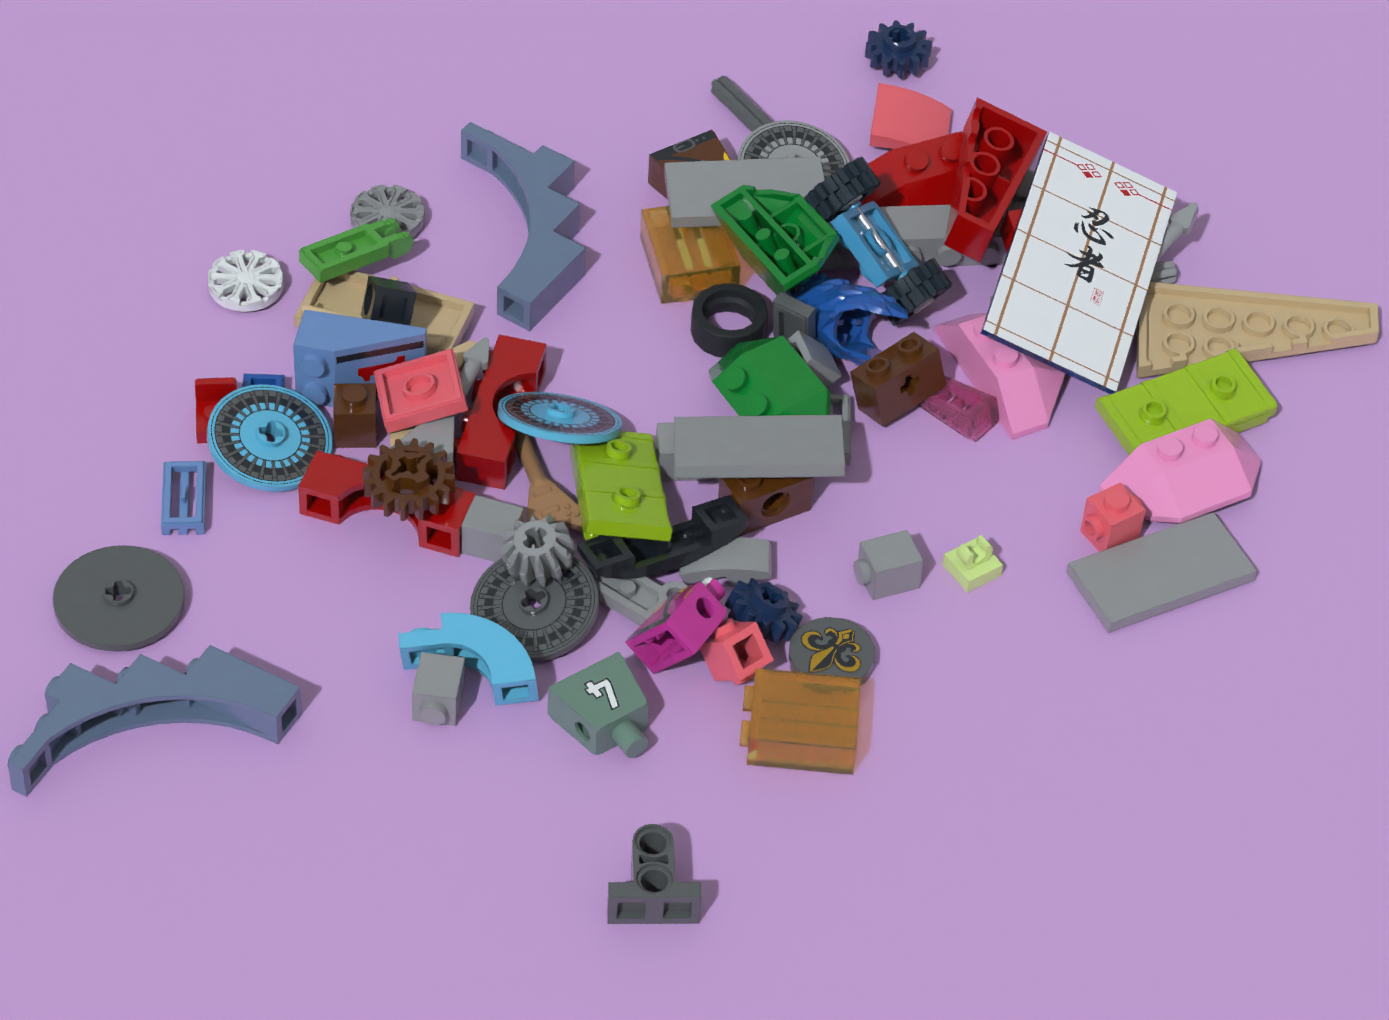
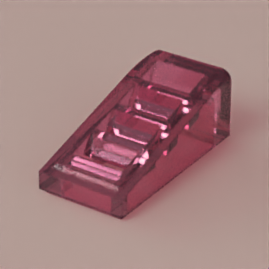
M945 376L946 387L941 389L938 395L935 397L931 395L918 404V406L962 436L977 442L999 421L997 398Z

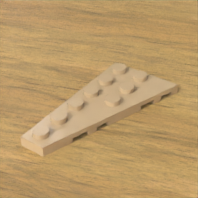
M1150 282L1137 322L1136 378L1168 374L1192 363L1195 364L1226 353V351L1237 348L1246 362L1373 344L1376 343L1379 334L1378 303Z

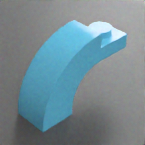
M441 613V629L422 627L413 629L410 632L398 633L399 649L404 670L418 668L421 652L464 657L465 666L478 671L490 683L493 689L495 706L539 701L535 671L527 651L513 634L493 621L466 613Z

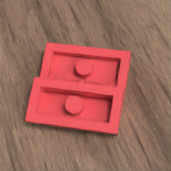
M878 83L869 146L896 149L948 135L952 109L919 92Z

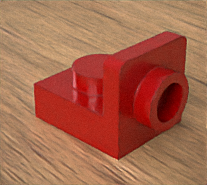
M215 377L198 378L195 380L197 444L207 443V425L210 415L223 397L237 390L236 378Z

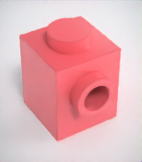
M1120 482L1086 498L1080 531L1101 552L1140 538L1146 510L1140 499L1132 495Z
M732 618L724 619L700 647V651L714 681H733L735 685L754 678L758 674L757 671L774 661L756 622H734Z

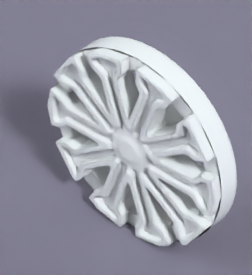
M244 250L231 252L229 256H222L213 263L211 270L208 271V290L211 297L222 307L233 311L250 312L263 309L279 298L284 287L283 271L278 261L272 257H267L266 253L251 250V252H244Z

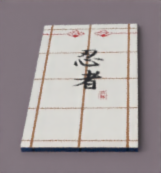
M1049 132L1046 136L980 334L1108 394L1116 393L1177 192Z

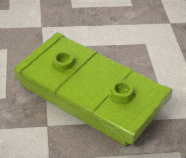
M1237 348L1226 351V353L1195 364L1192 363L1184 366L1182 369L1154 379H1148L1116 393L1096 399L1094 407L1124 450L1130 455L1140 444L1210 418L1240 433L1266 423L1268 417L1275 415L1277 403Z
M621 431L618 437L606 442L593 444L571 443L570 457L585 540L605 535L670 542L672 526L669 521L666 496L663 491L660 466L657 461L655 441L652 434Z

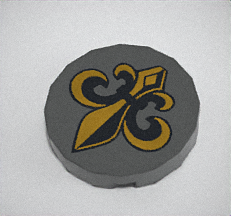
M823 617L810 620L797 628L790 639L788 659L793 676L804 686L820 693L831 694V690L843 689L842 693L853 691L867 681L873 671L875 647L870 636L859 625L843 618Z

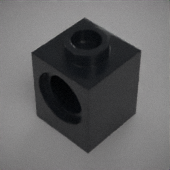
M368 276L361 316L364 319L410 326L417 292L408 282Z

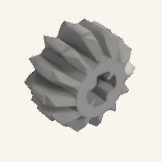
M532 513L529 522L524 523L516 519L515 530L504 531L505 536L503 539L505 544L501 546L503 562H506L508 573L512 578L520 577L526 587L534 580H538L539 584L544 587L547 579L550 577L561 581V570L572 569V555H574L575 551L574 540L570 537L568 527L564 522L556 523L551 514H548L542 520H538Z

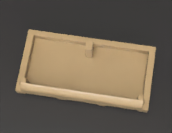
M353 270L322 283L315 278L294 315V326L299 327L304 310L363 318L361 310L368 276L373 275ZM390 277V279L400 281L397 277ZM412 286L417 295L410 326L427 328V355L458 346L474 316L475 302Z

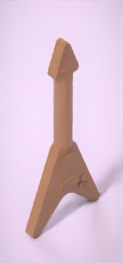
M504 423L505 426L516 432L515 447L530 482L526 522L530 521L532 513L538 520H542L548 514H551L556 523L564 522L569 529L583 532L579 505L545 477L529 435L519 432Z

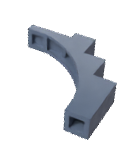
M469 122L461 130V159L496 177L517 202L527 225L528 238L522 255L512 271L497 286V315L530 332L585 276L586 248L572 240L579 233L580 204L567 197L574 189L575 161L544 145L533 154L525 148L517 146L495 135L493 132Z
M212 645L208 646L199 659L194 658L189 663L185 674L140 654L130 667H125L121 670L115 684L70 663L60 676L52 678L47 685L45 699L48 714L46 713L40 717L34 732L23 745L16 746L9 756L7 766L13 791L27 797L51 767L71 753L113 734L158 724L201 723L218 725L245 731L279 744L302 715L300 686Z

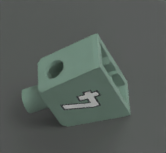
M619 651L548 687V715L592 754L600 755L619 746L628 758H633L646 749L648 739L643 735V732L648 727V701Z

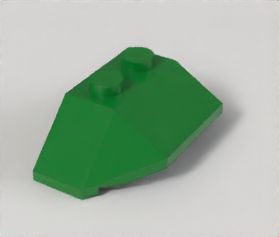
M742 185L710 205L742 258L776 295L780 291L787 294L813 278L840 240L837 232L800 194L773 189L756 190L755 186Z
M784 336L738 343L708 370L712 383L739 416L830 415V391Z

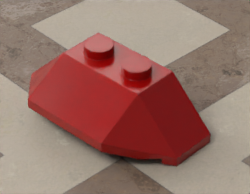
M960 131L892 149L869 162L868 165L881 184L861 204L875 201L878 207L951 205L963 132Z

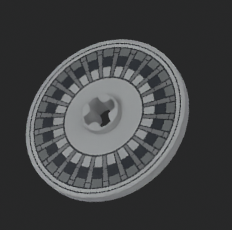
M790 120L771 122L754 130L742 143L737 156V160L820 157L824 179L850 162L843 147L830 134L814 125Z

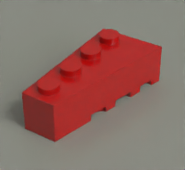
M978 97L976 98L963 129L944 242L945 246L981 262L1029 172L1047 131Z

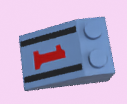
M304 310L293 344L295 391L315 405L333 407L334 384L376 383L373 371L427 356V328ZM376 387V400H379L378 392H377V387Z

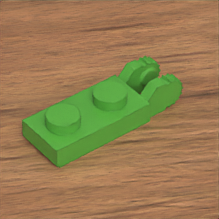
M386 218L384 221L380 220L372 224L366 223L302 247L299 250V262L322 283L388 257L396 259L402 254L408 253L414 241L407 232H399L401 229L400 225L394 219Z

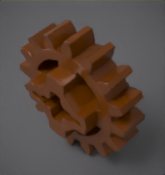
M413 438L410 445L404 446L400 439H396L395 448L389 449L382 444L379 446V456L370 454L368 456V466L363 467L364 496L371 497V507L373 509L384 506V516L389 517L394 512H399L401 521H405L408 514L414 513L418 520H423L424 511L429 510L436 515L439 513V503L449 505L450 493L455 492L454 463L447 462V452L445 450L434 453V443L429 442L424 447H419L418 440Z

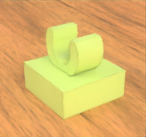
M982 535L945 553L942 563L945 569L967 593L1000 577L1003 569V564L992 553L993 547Z

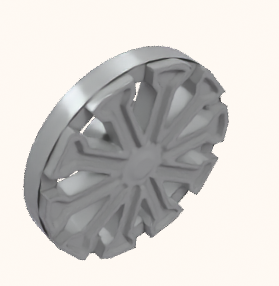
M377 185L371 187V190L367 192L364 190L356 196L354 203L351 204V225L355 228L366 223L372 224L380 220L384 221L386 218H391L400 227L406 229L404 232H407L413 238L423 227L424 206L419 196L414 192L410 193L408 188L393 185L392 187Z

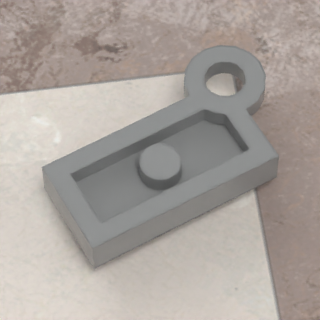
M590 569L596 581L600 602L639 626L668 598L669 594L688 587L679 581L667 582L660 586L647 577L630 579L605 578L596 576Z

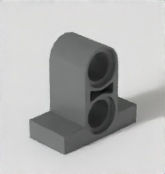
M647 824L638 828L634 833L631 856V882H608L607 924H699L702 898L701 882H675L674 840L667 828L658 824Z

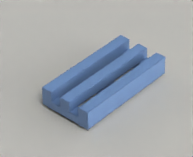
M169 461L163 463L162 535H170L171 529H178L179 535H188V529H196V535L205 534L206 461ZM173 472H181L179 517H171ZM190 472H197L195 517H188Z

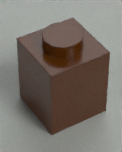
M376 383L334 384L333 419L335 448H376Z

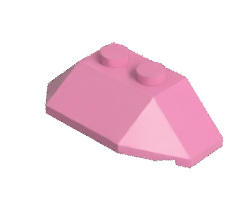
M989 313L968 314L935 325V333L1011 440L1048 428L1051 414L1065 378L1066 372L1062 366L983 330Z
M1210 418L1140 444L1100 484L1099 492L1121 482L1132 495L1137 496L1146 510L1144 520L1183 523L1251 497L1261 460L1238 432Z

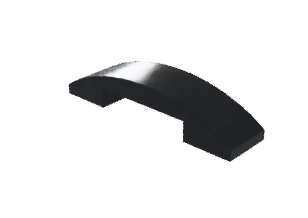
M727 495L692 506L691 520L672 526L670 542L637 538L623 541L620 537L602 535L577 543V551L596 576L615 579L646 577L680 568L716 551L749 527V518L733 498Z

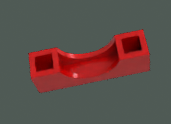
M498 335L494 349H489L488 369L483 370V373H485L483 379L477 378L472 392L473 407L468 408V411H465L461 424L463 435L461 438L455 437L453 462L456 463V480L505 490L515 462L516 432L505 426L497 418L498 405L502 398L511 394L539 392L546 373V343Z
M317 450L298 485L300 514L340 525L344 520L356 513L367 510H384V506L373 509L371 507V497L364 496L363 467L368 466V464L347 459L341 455H333ZM455 487V492L450 493L449 505L439 503L438 514L435 515L426 510L424 511L423 520H418L414 513L408 514L407 520L414 526L417 532L419 547L459 557L461 554V525L476 493Z

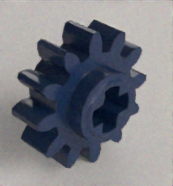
M894 20L893 25L890 27L880 23L878 32H868L865 57L871 59V68L882 66V74L884 76L895 73L899 78H903L904 73L908 71L917 76L919 67L927 68L929 65L932 41L926 40L927 32L925 30L915 32L914 23L905 26L900 25L899 21Z
M750 578L748 584L740 580L737 581L724 605L731 610L728 618L738 620V622H756L763 638H769L774 644L778 643L780 637L785 641H790L803 618L800 613L796 612L800 605L789 600L788 592L781 590L770 582L758 583L754 578Z

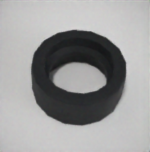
M718 284L703 290L694 300L692 307L690 331L694 342L704 352L722 358L738 343L765 339L768 320V309L765 300L756 291L738 284ZM732 312L747 317L752 324L743 329L726 330L710 324L706 319L716 313Z

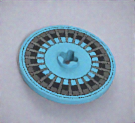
M259 384L234 390L217 403L207 425V444L217 465L237 482L257 490L283 492L298 488L317 450L331 454L332 434L325 416L309 399L288 388ZM265 434H272L274 442L267 441Z
M523 392L511 394L500 400L497 411L498 417L502 422L519 432L563 443L593 444L610 441L619 436L622 426L621 418L609 408L590 400L558 393Z

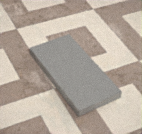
M820 157L664 163V177L672 228L722 226L710 205L742 185L755 186L756 190L773 189L796 193L804 198L818 183L824 181Z
M842 415L674 417L675 478L845 476Z
M1212 512L1069 562L1066 573L1109 633L1254 581L1257 570L1215 513Z

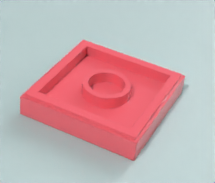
M453 348L373 371L387 434L468 411L458 362Z

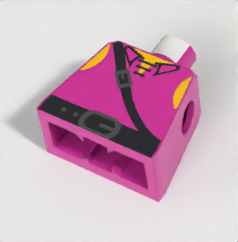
M707 577L702 582L698 581L672 594L640 625L625 643L653 674L694 655L727 615L726 609L719 602L725 595L724 588L717 580Z

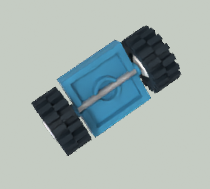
M858 157L854 161L847 163L843 168L837 169L831 176H827L823 182L818 183L814 189L810 190L804 199L827 223L831 222L840 238L839 242L852 252L859 262V269L862 275L868 281L873 282L876 288L896 280V283L890 285L882 293L895 298L896 302L908 311V319L934 302L939 296L950 289L953 284L935 258L919 265L875 201L861 204L867 196L879 188L881 182L865 159ZM887 316L893 326H897L899 323L901 324L907 320L895 316Z

